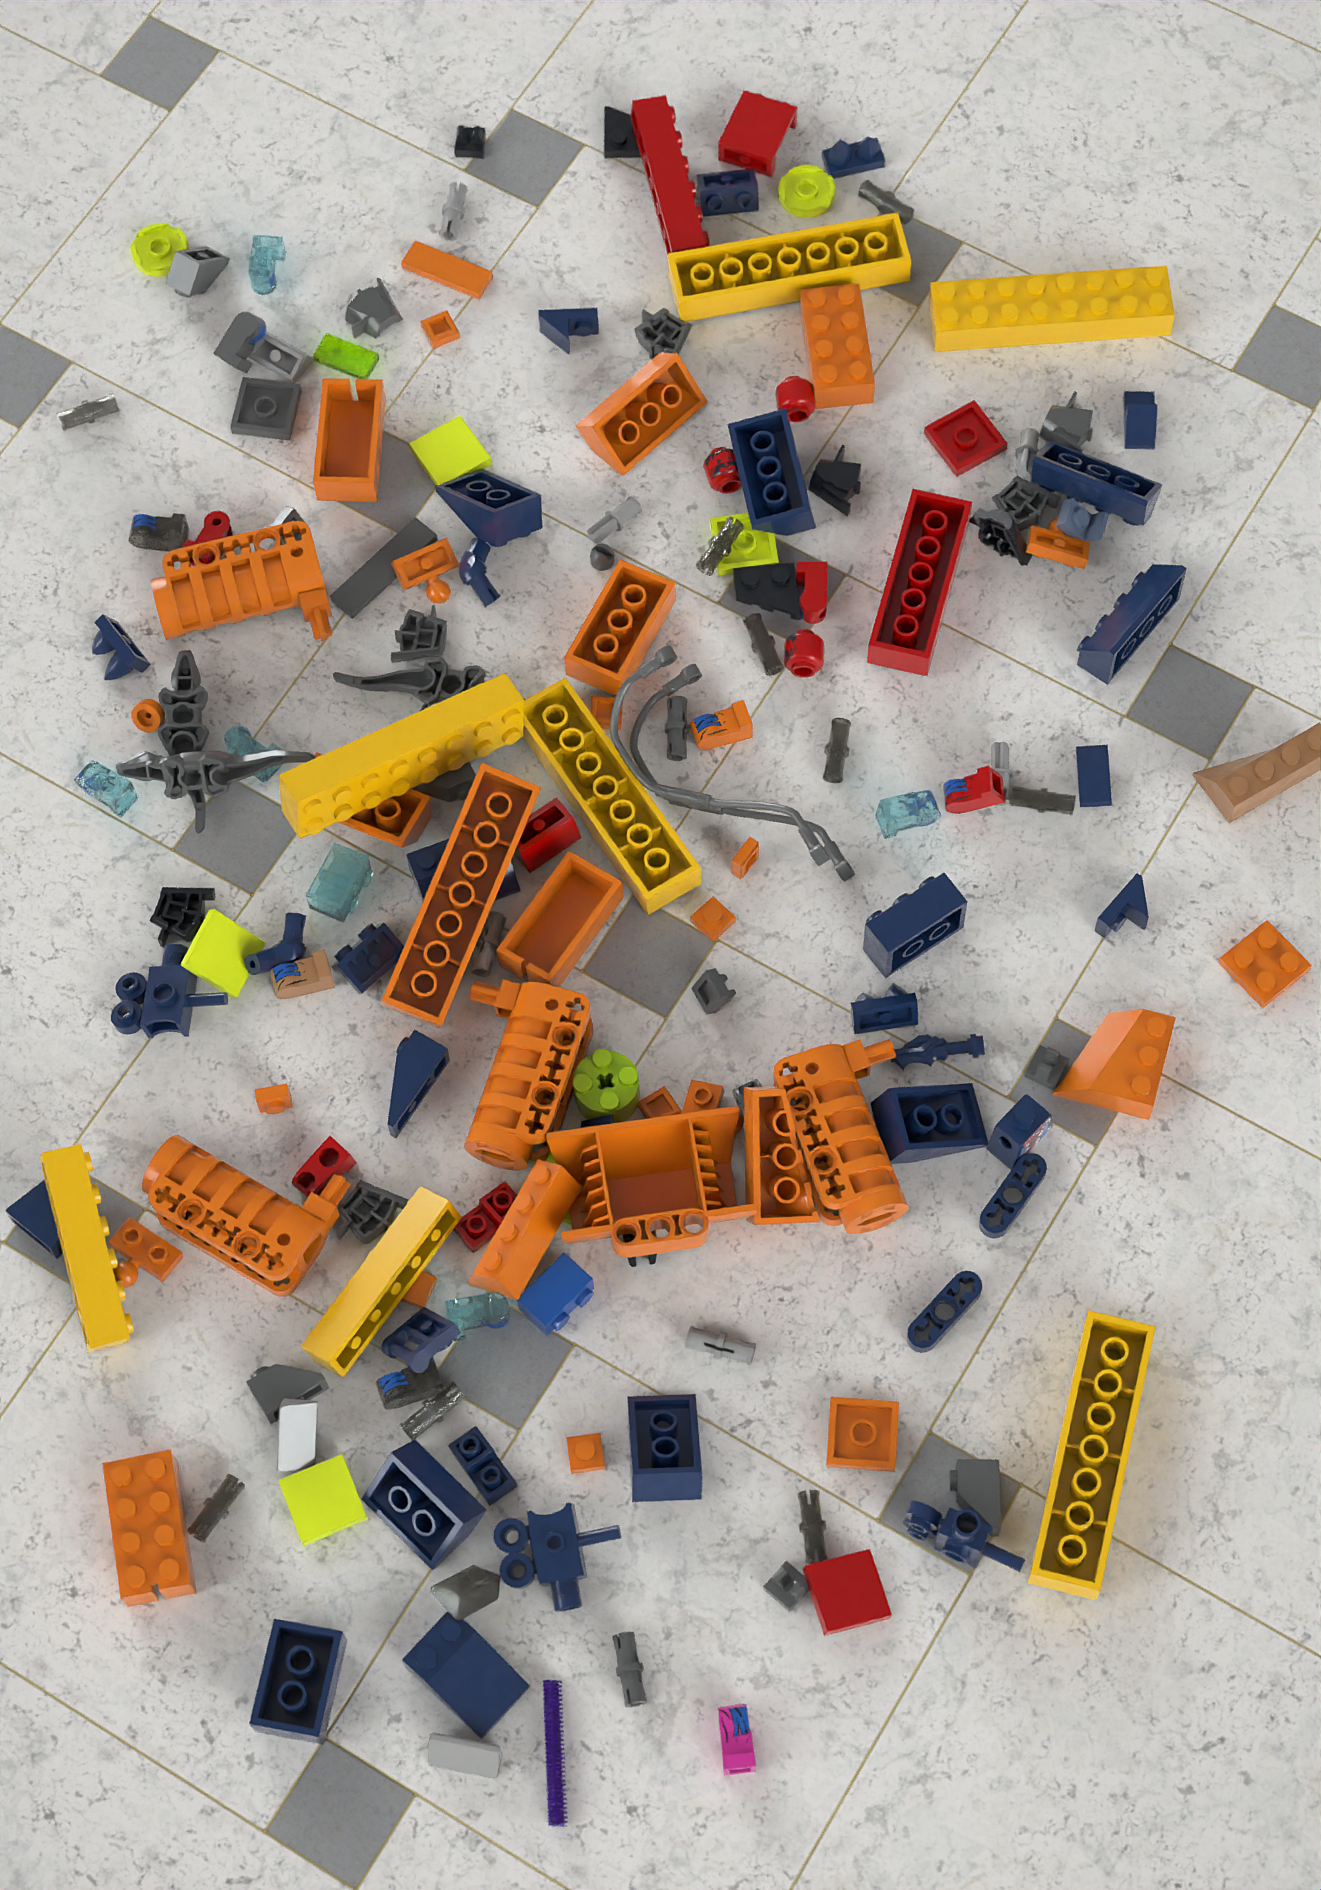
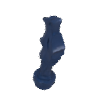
M928 1034L918 1035L901 1049H894L896 1058L891 1059V1062H895L904 1071V1068L911 1063H922L931 1067L934 1061H945L948 1055L969 1053V1055H972V1058H979V1055H985L983 1035L976 1036V1034H970V1038H967V1041L948 1043L944 1038L939 1039Z

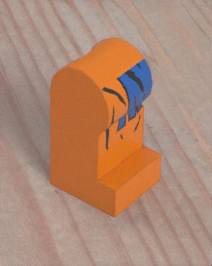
M744 700L734 702L731 708L715 712L714 714L701 715L693 719L689 725L697 747L700 750L721 747L750 739L753 736V723Z

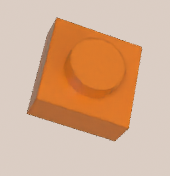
M712 896L690 916V922L708 939L714 942L736 922V917Z
M287 1084L254 1089L260 1113L279 1114L284 1112L286 1108L293 1107L291 1093Z
M600 1433L566 1437L571 1474L605 1469Z

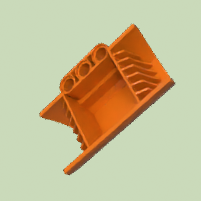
M732 1106L546 1133L547 1143L556 1164L562 1165L582 1186L569 1208L572 1230L561 1232L562 1242L571 1244L611 1238L613 1251L621 1257L630 1258L702 1246L708 1238L709 1223L749 1218L756 1214V1204L737 1206L731 1158L739 1118V1107ZM694 1224L702 1227L696 1233H691L685 1229L687 1225ZM665 1229L669 1234L658 1238L651 1232L653 1230ZM632 1234L635 1239L625 1243L620 1241L618 1237L620 1235Z

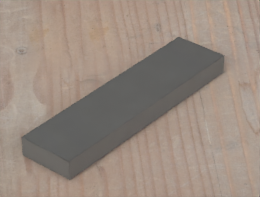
M415 517L330 595L331 602L353 619L397 578L390 563L437 542V534Z

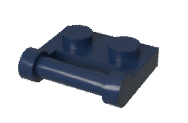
M423 1307L386 1337L382 1342L381 1349L386 1356L399 1358L406 1362L407 1366L414 1372L422 1373L428 1368L429 1359L436 1353L447 1349L452 1344L453 1339L461 1332L454 1322ZM409 1340L419 1345L413 1351L404 1346Z

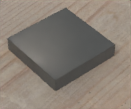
M242 377L230 425L232 434L290 441L302 393L301 384Z

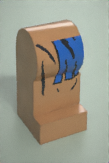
M325 949L313 952V957L294 961L295 963L280 964L270 970V977L275 996L279 999H290L335 988Z

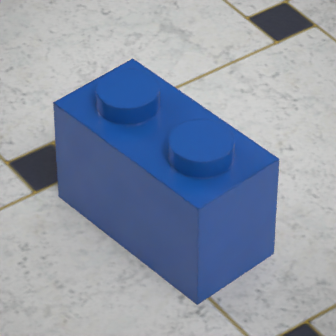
M563 1252L521 1294L517 1300L518 1309L548 1336L554 1329L556 1331L562 1329L570 1319L569 1314L577 1306L583 1307L594 1294L593 1278Z

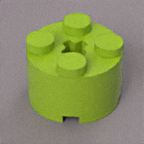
M598 1049L585 1057L574 1072L573 1089L575 1102L579 1112L585 1119L588 1120L610 1114L613 1115L614 1123H620L629 1119L638 1107L637 1102L640 1097L639 1076L636 1067L626 1056L607 1049Z

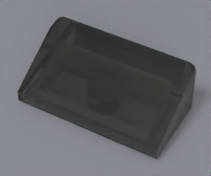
M471 1565L432 1586L431 1593L453 1618L460 1621L498 1599L501 1577L494 1572Z

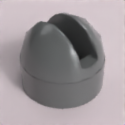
M601 543L592 548L590 552L592 567L599 571H605L613 566L614 552L610 546Z

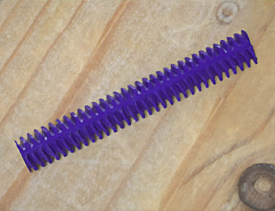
M544 1680L542 1682L544 1687L543 1709L545 1714L544 1732L546 1736L545 1759L547 1763L548 1826L566 1827L564 1823L568 1822L564 1820L567 1818L564 1814H567L564 1809H567V1807H563V1805H567L566 1802H563L567 1800V1798H563L566 1793H563V1791H566V1789H563L566 1784L562 1783L566 1782V1780L562 1779L566 1777L562 1775V1773H566L562 1770L565 1768V1766H562V1764H565V1761H562L565 1757H561V1755H565L564 1752H561L565 1750L561 1748V1746H564V1743H561V1741H564V1739H561V1737H564V1734H561V1732L564 1731L560 1730V1728H564L563 1725H560L564 1722L560 1721V1719H563V1716H560V1714H563V1712H560V1710H563V1707H559L563 1705L559 1703V1701H563V1699L559 1698L562 1696V1694H559V1692H562V1690H559V1688H562V1685H559V1683L562 1682Z

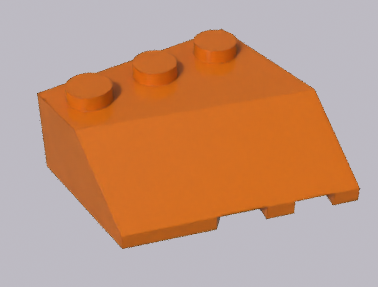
M1146 1009L1108 1013L1059 1083L1053 1095L1149 1120L1176 1017Z

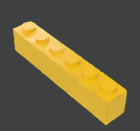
M81 1144L43 1152L39 1160L87 1353L128 1343L130 1339L129 1334L134 1332L130 1313L124 1314L121 1301L126 1300L122 1281L115 1280L113 1268H117V1260L114 1249L107 1248L105 1236L109 1235V1228L106 1217L99 1216L97 1204L101 1203L97 1183L91 1185L88 1173L93 1171L89 1151L83 1153Z
M422 1186L419 1187L301 1345L302 1349L315 1363L344 1378L461 1220L462 1216L452 1203Z

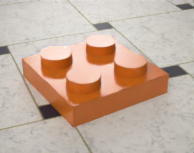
M1268 920L1221 956L1218 961L1227 973L1262 1008L1310 971L1312 966Z
M831 1397L826 1467L895 1472L899 1402Z

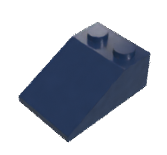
M480 469L436 486V492L470 531L477 538L488 542L491 546H505L509 541L527 537L532 532L543 528L541 494L487 470Z
M972 1083L889 1088L870 1102L878 1133L891 1164L923 1161L986 1147L989 1143Z
M696 1394L627 1397L632 1502L702 1500V1464Z
M452 1608L436 1622L402 1659L406 1669L481 1740L530 1688V1685Z

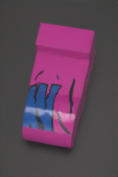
M746 1704L718 1707L724 1776L756 1772L752 1733L749 1728Z

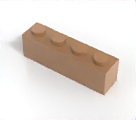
M1319 722L1274 749L1193 772V777L1228 823H1231L1321 770V723Z

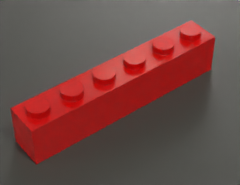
M666 95L632 100L630 117L666 253L670 254L709 247L707 230L703 231L701 227L703 222L702 210L700 205L696 206L694 198H696L695 184L693 180L689 181L687 175L689 173L688 158L686 155L682 156L680 149L683 147L680 130H675L676 114L674 107L669 106Z

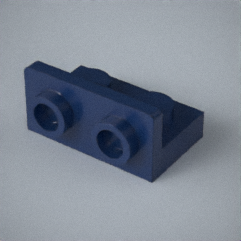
M754 169L697 174L700 205L704 217L759 210L758 183Z
M384 922L376 926L372 923L369 924L357 935L361 939L353 947L347 944L334 955L337 961L331 967L334 971L339 970L359 994L365 992L398 962L404 948L402 942Z

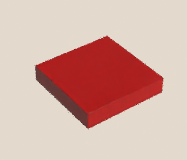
M975 400L924 427V435L956 477L1007 450L1008 443Z
M870 1549L808 1564L803 1568L824 1636L884 1621L892 1616Z

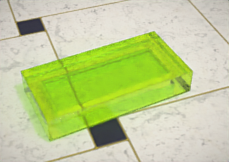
M328 333L325 334L313 354L314 362L357 379H368L380 360L378 353Z

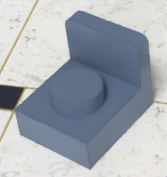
M1071 498L1063 501L1056 526L1067 536L1094 542L1103 538L1109 515L1104 511L1091 514L1075 499Z

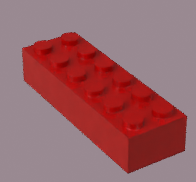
M912 489L868 644L867 663L928 676L970 523L972 501Z

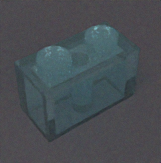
M334 842L306 894L309 908L344 923L349 913L353 914L359 902L358 895L362 887H367L371 882L373 870L369 856Z

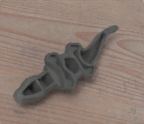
M181 650L177 655L176 664L171 674V684L174 691L164 687L158 695L161 707L166 712V724L158 730V737L169 756L184 752L202 751L209 736V730L202 724V710L208 701V693L204 687L200 686L201 677L193 653L190 650ZM202 789L189 790L187 793L194 804L196 812L195 831L199 834L205 829V795Z
M443 658L428 660L423 668L400 670L378 676L358 677L338 672L333 673V678L338 683L366 691L409 693L426 705L437 704L485 682L484 677L486 676L485 671L477 665L465 667L463 671L450 669Z
M280 749L273 751L262 750L257 754L248 752L247 755L241 756L237 753L229 754L222 751H193L163 757L145 751L128 760L117 763L116 770L123 777L141 781L158 780L165 782L166 789L164 795L171 799L182 798L187 795L189 790L203 789L204 793L213 798L228 792L229 786L233 782L251 777L276 765L305 763L315 759V756L308 752L282 751Z

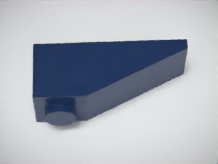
M414 1030L409 1038L404 1037L396 1051L397 1056L387 1123L390 1135L394 1138H397L450 1061L448 1048L417 1030Z

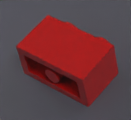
M557 797L529 816L514 852L516 858L529 873L581 839L574 817Z

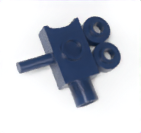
M172 943L164 947L162 965L149 967L147 980L142 974L137 972L127 973L118 980L115 991L121 1002L112 1010L111 1021L118 1032L125 1035L134 1034L142 1028L148 1038H153L155 1035L164 1032H178L183 1034L184 1037H189L193 1007L227 1005L228 994L227 992L195 994L197 976L180 965L189 948L182 944Z
M910 1501L905 1512L906 1517L903 1521V1524L908 1528L907 1533L910 1536L921 1541H926L927 1537L935 1538L937 1536L935 1550L942 1552L954 1561L969 1564L975 1569L981 1556L984 1555L1018 1572L1021 1571L1025 1559L989 1543L988 1538L992 1526L981 1522L980 1516L974 1510L961 1509L957 1511L950 1507L945 1519H943L942 1514L933 1507L919 1501Z
M571 1502L566 1503L563 1509L551 1514L539 1515L532 1510L527 1511L529 1523L527 1526L516 1518H507L499 1522L494 1530V1542L501 1551L509 1554L500 1564L499 1572L501 1579L506 1585L514 1589H522L529 1586L533 1582L535 1575L538 1574L539 1584L543 1587H551L555 1612L582 1607L578 1580L588 1578L582 1547L622 1538L619 1525L579 1533L575 1505ZM511 1531H517L519 1535L518 1540L514 1543H509L507 1540V1535ZM529 1540L533 1560L527 1555L520 1553L527 1547ZM517 1565H523L525 1569L523 1576L516 1578L513 1575L514 1568Z

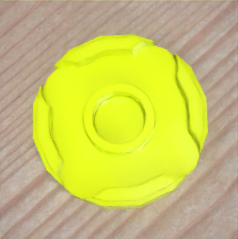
M807 164L791 168L789 173L781 177L778 186V198L781 206L788 213L802 218L820 216L828 211L834 203L836 194L833 177L823 172L822 168Z
M156 223L141 229L136 234L134 242L132 241L130 249L132 260L138 270L146 275L161 277L168 276L175 252L189 249L187 237L181 229L169 227V224Z

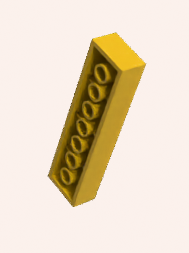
M898 213L667 254L668 277L678 318L684 322L800 301V289L859 283L860 290L909 282L911 272V257Z
M1167 265L930 282L929 311L934 352L1170 336L1175 316Z
M503 673L279 774L282 812L299 839L308 835H315L336 822L346 821L360 811L376 807L384 800L393 796L403 795L409 789L422 783H429L437 776L450 770H457L467 762L478 757H486L492 751L502 746L512 745L524 736V699L506 673Z
M566 677L524 700L523 738L646 914L650 915L701 885L700 865L643 785L626 766L616 747Z
M1090 1310L1087 1312L1027 1582L1029 1584L1097 1600L1102 1586L1156 1326Z

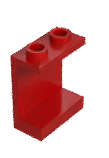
M744 90L718 141V161L743 169H754L756 173L772 178L776 170V154L788 129H795L797 126V107L784 101L780 102L765 97L762 94Z

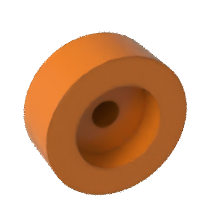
M144 699L133 708L131 718L134 725L141 731L153 732L163 724L165 712L157 701Z

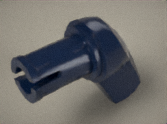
M473 538L461 557L459 575L463 584L470 585L484 604L483 606L487 607L500 598L501 595L498 594L485 575L487 573L485 561L491 547L485 541Z
M286 913L283 940L270 948L246 956L244 963L248 973L256 975L270 972L272 968L280 964L295 963L294 961L303 958L307 949L305 944L302 943L306 915Z

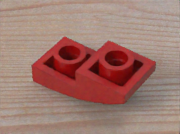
M504 1181L480 1198L479 1205L461 1218L453 1231L472 1253L494 1237L517 1194Z

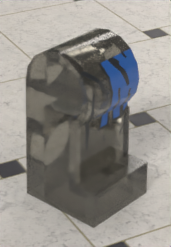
M173 513L172 517H153L146 514L134 515L128 541L133 546L142 549L167 552L179 549L189 536V527L185 514Z
M433 1357L429 1359V1366L422 1373L414 1372L407 1367L400 1372L387 1374L379 1378L375 1383L383 1407L387 1410L400 1408L445 1393Z

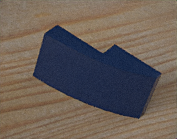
M1108 745L1077 746L1076 760L1080 807L1112 806Z
M477 1426L448 1445L465 1473L489 1506L518 1487L515 1479L497 1457L494 1449Z

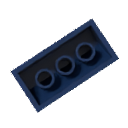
M786 408L727 424L752 529L784 536L815 529L816 525Z
M1052 440L1034 456L1032 461L1031 481L1038 483V486L1050 492L1058 491L1067 495V499L1073 498L1078 503L1085 502L1095 506L1094 509L1098 512L1104 511L1107 514L1113 513L1122 517L1124 522L1134 526H1144L1151 518L1163 486L1160 483Z
M1152 564L1145 573L1141 571L1134 579L1129 593H1122L1113 606L1114 610L1109 616L1104 614L1095 627L1096 632L1091 637L1087 635L1081 641L1077 648L1079 652L1077 665L1108 685L1178 602L1187 568L1182 565Z

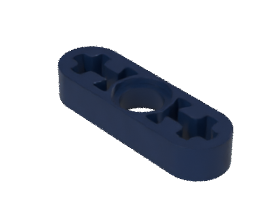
M1027 1153L1021 1156L987 1203L979 1219V1228L985 1236L1000 1238L1005 1235L1045 1178L1047 1170L1046 1162L1040 1155ZM1032 1164H1035L1038 1175L1032 1173L1025 1185L1021 1181L1025 1174V1166L1030 1167ZM1008 1188H1016L1022 1193V1200L1018 1203H1009L1005 1200L1003 1193ZM1001 1207L1005 1210L1000 1220L1002 1226L997 1224L993 1228L988 1226L989 1219L987 1217L993 1219Z
M972 1271L959 1272L909 1325L907 1343L912 1350L919 1353H926L932 1350L979 1299L982 1291V1281L976 1273ZM960 1282L965 1285L969 1282L973 1283L972 1291L974 1293L965 1292L960 1297L958 1303L955 1297L960 1292ZM939 1304L950 1305L954 1310L953 1317L948 1320L938 1318L935 1314V1308ZM931 1321L934 1327L929 1331V1341L927 1342L924 1339L920 1342L916 1341L917 1333L915 1331L923 1332Z

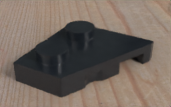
M604 106V158H641L631 115L610 106Z
M794 562L733 568L736 601L748 605H757L761 609L772 613L775 609L790 614L791 619L800 620L801 613Z

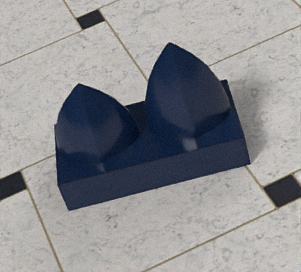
M867 136L862 141L847 144L840 139L832 148L822 150V160L828 176L830 174L833 179L885 167V158L878 138Z
M102 614L94 622L99 631L93 641L92 654L103 655L114 649L116 650L106 667L105 680L118 679L127 675L133 669L143 673L151 665L118 621Z
M894 983L889 987L883 998L874 999L868 994H860L854 1002H851L854 1035L918 1025L916 994H908L903 988Z

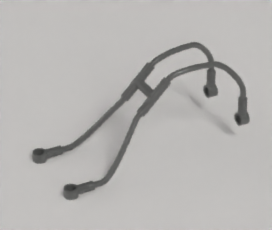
M669 645L658 650L653 658L638 667L637 671L623 682L616 695L611 712V739L626 766L646 789L655 793L656 796L669 801V804L719 815L727 814L798 826V832L818 866L831 859L836 872L844 882L855 875L852 867L840 852L835 841H831L825 829L815 823L803 820L800 813L791 807L769 802L712 798V795L657 783L639 753L637 745L639 733L648 713L660 699L666 695L671 696L679 689L697 682L702 677L696 664L688 665L682 669L680 675L663 685V689L655 693L640 711L630 737V751L637 766L619 738L618 719L621 705L626 692L634 682L640 678H646L659 668L669 666L677 660L678 657L673 648ZM743 809L768 810V811H774V812L784 813V814H787V815H789V816L778 815V814H772V813H765V812H758V811L743 810ZM813 832L817 833L820 836L823 843L825 844L824 847L819 842V840Z

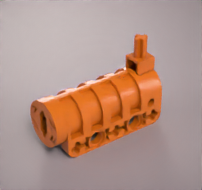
M291 521L172 550L162 560L165 576L150 580L166 640L185 636L187 632L200 629L204 631L214 629L216 625L246 621L245 618L261 614L264 616L275 614V611L290 607L294 609L302 608L305 623L310 622L315 640L321 639L322 642L326 641L327 637L332 636L328 617L332 616L315 545L309 526L302 521ZM300 532L301 540L296 541L294 534ZM283 535L286 544L282 545L280 536ZM266 538L276 541L275 546L271 549H262L259 544ZM249 543H253L255 552H251ZM240 547L241 554L235 555L234 548ZM220 550H224L226 559H222ZM205 553L216 555L215 560L209 564L201 563L199 558ZM193 557V561L195 564V566L191 567V563L189 560V558ZM180 561L181 568L175 570L174 562Z
M503 979L499 988L474 981L470 988L469 999L494 1006L496 1016L506 1018L508 1022L464 1148L471 1156L486 1164L507 1170H524L527 1168L529 1160H547L551 1150L547 1143L546 1133L561 1131L574 1092V1072L579 1063L586 1057L594 1029L592 1019L590 1018V1003L588 998L579 992L540 982H526L521 985ZM578 1003L581 1004V1010L583 1011L570 1008H574L575 1004ZM544 1142L546 1148L540 1147L539 1151H534V1144L537 1145Z
M860 1039L843 1046L840 1044L818 1046L782 1058L775 1064L773 1071V1086L788 1091L786 1094L796 1128L795 1133L799 1148L802 1151L803 1164L807 1179L810 1182L813 1193L812 1198L818 1215L826 1225L838 1226L843 1224L846 1232L849 1234H861L882 1228L902 1217L909 1208L857 1081L858 1079L870 1076L872 1065L896 1058L894 1045L890 1039L867 1047H863ZM785 1068H788L790 1072H794V1073H791V1074L782 1076V1075H783V1069H785ZM828 1208L833 1210L838 1209L839 1215L834 1216L832 1212L825 1211H827Z
M173 1135L162 1144L150 1161L142 1181V1191L148 1194V1199L152 1208L156 1211L159 1223L165 1230L279 1297L291 1295L318 1258L327 1240L328 1232L340 1217L337 1205L351 1186L344 1177L334 1174L320 1196L311 1192L302 1207L180 1135ZM190 1232H192L195 1236L199 1238L192 1237L190 1235ZM245 1265H247L248 1267H250V1269L254 1271L247 1270L245 1268ZM287 1277L289 1283L287 1285L285 1283H281L278 1287L276 1281L283 1280Z

